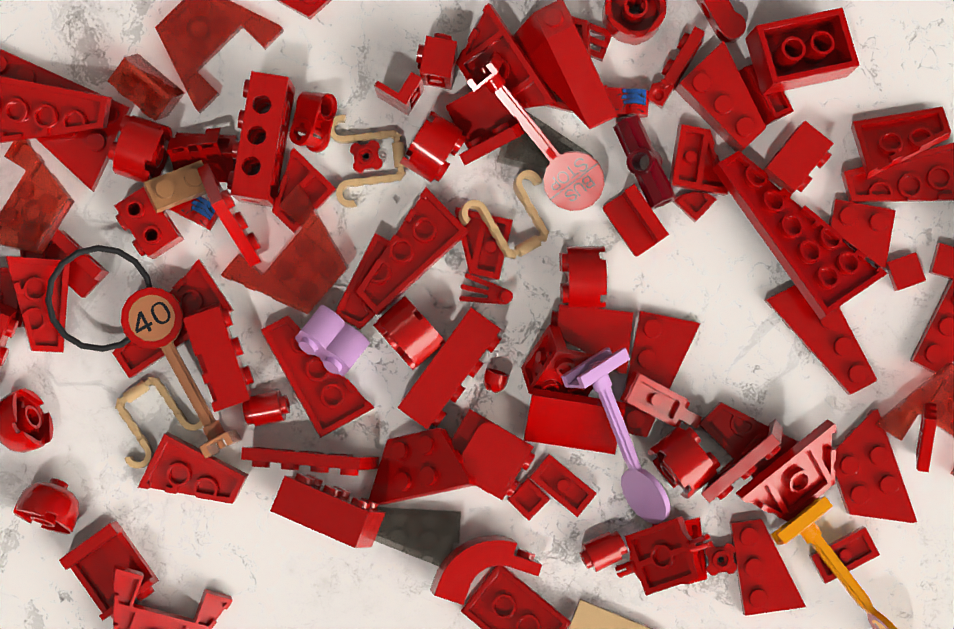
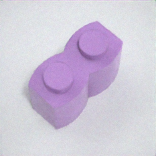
M324 305L317 309L295 337L299 347L305 353L319 357L329 372L344 376L370 344L362 333L346 324L338 314Z

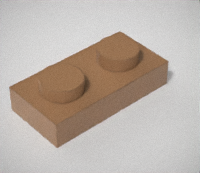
M202 160L144 182L143 187L156 213L207 194L197 168L204 165Z

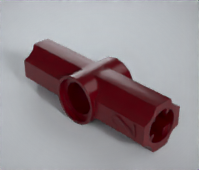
M633 115L617 122L613 128L627 157V168L631 173L635 174L651 209H656L672 202L676 196L662 168V157L654 150L639 116ZM646 154L649 158V165L643 170L640 166V160Z

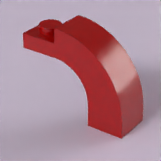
M497 535L482 536L459 545L444 559L435 574L430 591L434 596L464 605L472 581L486 568L502 565L539 576L542 564L534 559L536 554L518 548L517 553H515L517 542L512 538Z

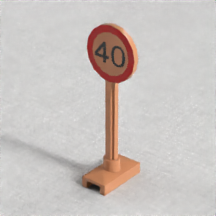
M147 287L138 290L126 300L122 308L121 324L124 334L132 343L142 348L162 349L204 426L203 431L208 441L199 447L204 457L208 458L220 453L219 449L226 447V444L229 446L242 441L237 430L225 432L220 421L215 420L173 343L183 327L184 314L180 302L173 294L162 288Z

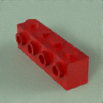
M471 307L397 408L428 430L431 425L437 428L447 415L443 408L449 400L455 403L466 389L461 385L468 375L474 378L484 363L479 359L486 350L492 353L502 340L498 336L501 329Z

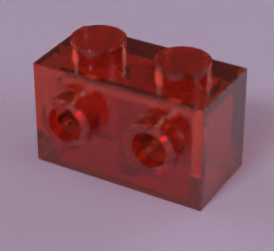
M138 53L124 57L108 79V82L116 88L119 94L132 101L140 108L143 114L154 121L169 116L185 94L183 90Z

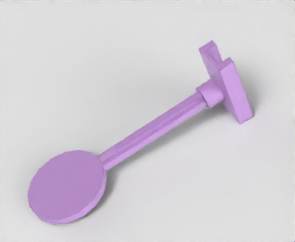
M604 348L563 374L561 378L566 388H586L592 384L594 391L598 392L624 461L628 466V470L625 471L621 478L623 494L630 507L638 516L649 523L660 524L670 515L671 507L668 496L659 481L640 466L637 453L612 392V383L608 373L630 360L626 348H621L613 354L610 348Z

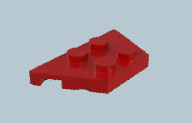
M490 3L485 5L480 21L476 28H473L466 48L461 51L456 61L465 78L468 79L474 67L477 66L480 69L483 65H487L490 55L497 51L503 59L498 73L506 81V87L523 108L551 105L557 102L493 5Z
M870 410L867 414L868 416L856 428H853L839 445L834 447L836 449V460L834 462L835 481L846 513L916 523L917 519L879 410Z
M828 419L739 489L736 495L746 503H752L763 511L773 513L787 522L790 521L835 484L834 462L836 460V449L831 446L832 433H836V425Z
M434 428L387 439L369 499L377 502L379 505L476 486V480L473 476L468 475L462 464L464 460L459 451L453 447L452 439L446 429Z

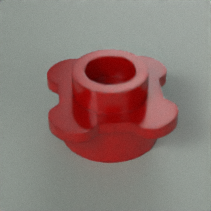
M370 140L367 144L360 145L359 143H354L351 145L350 152L354 155L355 161L353 169L356 172L362 173L364 170L371 169L378 170L382 167L383 161L379 158L378 153L380 145L376 140ZM364 154H369V158L364 159Z
M726 543L724 546L715 547L712 545V547L706 548L707 572L712 576H716L720 572L735 573L737 570V564L734 563L733 557L736 551L735 547L730 543ZM723 557L724 561L719 562L718 558Z

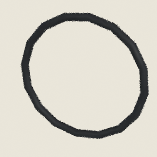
M95 245L78 249L59 262L48 280L45 302L51 323L64 339L81 349L105 352L122 348L131 341L126 337L120 342L103 346L83 343L68 334L56 319L52 304L54 282L64 266L80 255L97 251L112 253L121 256L136 267L145 280L146 288L152 287L149 274L138 259L119 248Z

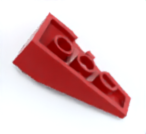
M557 0L535 11L515 32L513 37L541 79L589 129L617 117L614 106L564 0Z

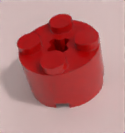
M605 0L602 10L603 24L616 40L631 45L641 44L652 38L659 30L666 15V0ZM637 6L639 8L638 13L632 14L629 12V9Z
M431 111L428 119L432 122L426 119L408 148L406 155L410 159L403 156L400 164L430 183L433 179L438 182L441 180L450 163L445 161L448 155L452 154L455 156L467 138L462 135L463 130L434 111Z
M124 115L120 124L121 133L118 142L113 141L108 152V159L113 160L114 173L141 183L161 176L169 157L167 150H165L166 140L169 141L173 137L172 128L135 115Z
M567 246L566 252L559 253V269L561 272H565V283H560V302L567 303L568 308L606 307V302L600 301V296L607 295L606 260L600 259L599 252H605L604 246Z
M406 296L393 305L373 324L412 370L421 365L445 343L442 336Z
M676 427L648 450V454H655L656 458L652 462L657 470L673 488L679 485L684 490L680 495L688 499L717 475V469L721 465L711 452L706 453L699 445L701 439L691 427H688L686 430Z

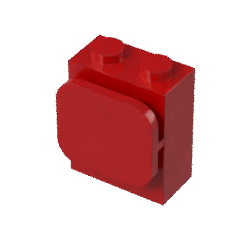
M472 409L468 410L452 437V445L464 460L462 464L468 475L473 476L476 480V486L500 500H503L505 495L511 498L520 481L515 479L521 468L527 471L535 457V454L531 452L534 446Z

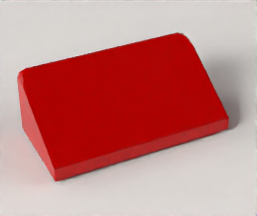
M753 64L739 71L765 126L794 112L784 91L761 95Z

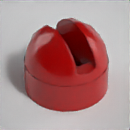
M486 368L483 384L487 390L498 393L505 389L510 375L496 369Z

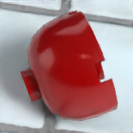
M23 388L6 395L0 400V443L11 451L25 453L43 447L53 438L54 429L50 413H43L40 405L44 404V402L33 391Z
M51 478L49 483L37 482L23 490L13 513L28 523L35 521L42 524L41 528L61 534H70V532H73L78 519L79 502L76 496L67 490V483Z

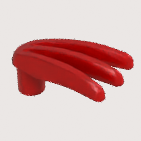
M469 273L464 275L465 278L489 287V290L465 284L460 285V288L463 290L487 295V298L460 296V301L505 305L513 299V293L508 289Z

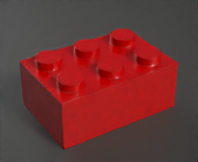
M843 8L756 25L745 38L762 96L846 78L860 66Z
M297 473L296 476H284L271 507V512L353 548L373 546L386 513L377 509L379 505L377 502L361 497V499L357 497L351 498L349 497L351 494L349 490L336 485L332 487L325 484L323 486L324 480L311 474Z

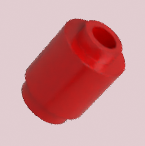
M279 390L250 396V400L242 403L244 418L248 425L261 426L286 420V414L290 413L289 399L287 395L282 396Z
M608 531L583 543V551L579 552L587 569L592 567L595 572L622 560V556L628 553L618 531L613 533Z

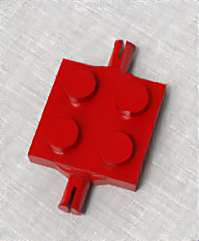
M680 516L624 536L630 551V561L616 565L615 570L627 569L617 573L620 578L635 573L641 581L647 596L703 577L704 574L697 557V551L712 547L713 542L709 541L701 544V542L711 539L709 534L692 539L683 517Z

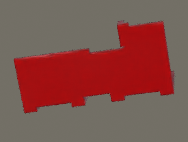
M221 127L208 128L205 134L170 138L167 152L173 167L195 163V159L191 156L188 146L196 145L200 154L199 158L203 163L224 160L218 145ZM212 143H213V146H210V147H203V148H202V146H201V145H206V144H212ZM179 148H183V149H184L183 151H177V152H173V151H172L173 149H179ZM217 154V157L207 158L208 155ZM187 159V161L177 162L176 160Z

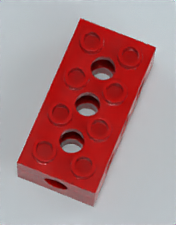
M251 71L250 80L246 79L244 82L243 98H247L245 110H240L238 116V128L241 129L240 141L235 140L232 151V158L236 159L235 170L229 172L227 189L231 190L230 195L239 202L273 207L278 196L296 90L289 77ZM271 106L268 112L261 114L265 107ZM266 136L262 143L256 144L260 137ZM261 166L257 174L251 175L254 167Z

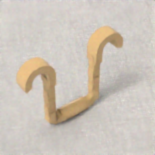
M338 115L334 117L330 136L339 144L392 138L395 142L392 143L394 167L398 168L396 174L349 179L338 185L336 190L338 201L346 208L357 207L354 200L348 201L343 197L345 189L401 181L406 175L404 171L405 166L400 164L403 156L405 157L404 142H400L402 136L394 129L391 131L385 130L375 133L339 136L335 132L336 127L340 123H345L347 117L346 115Z
M532 170L522 171L515 177L513 189L539 231V236L534 235L514 247L515 250L509 248L508 243L483 202L470 200L459 211V220L465 226L470 221L468 210L475 209L488 226L504 257L516 259L517 255L522 257L541 246L542 241H547L549 231L541 217H539L537 210L531 203L522 185L523 179L530 180L533 186L542 183L541 177Z
M148 377V380H142L124 392L122 398H117L115 409L119 411L120 416L127 423L128 428L136 436L137 441L145 451V458L141 462L136 461L133 456L125 457L126 463L133 468L148 466L154 455V450L136 422L133 421L128 410L125 409V403H131L149 391L151 385L156 386L168 407L173 411V414L185 429L196 431L204 427L201 420L197 424H191L187 420L182 410L177 406L178 404L170 396L165 385L160 381V378Z

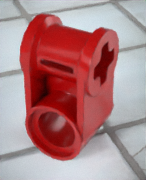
M304 91L298 96L296 111L289 133L290 140L294 144L299 146L306 145L310 151L315 153L325 150L330 141V133L337 112V100L333 94Z

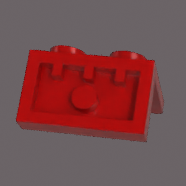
M485 85L446 105V109L454 124L463 130L462 135L467 137L464 143L468 149L459 154L464 165L526 133L496 94H492Z
M548 325L521 367L528 393L532 394L533 388L588 397L593 389L592 384L586 388H566L561 376L592 357L593 354L567 349L560 327Z

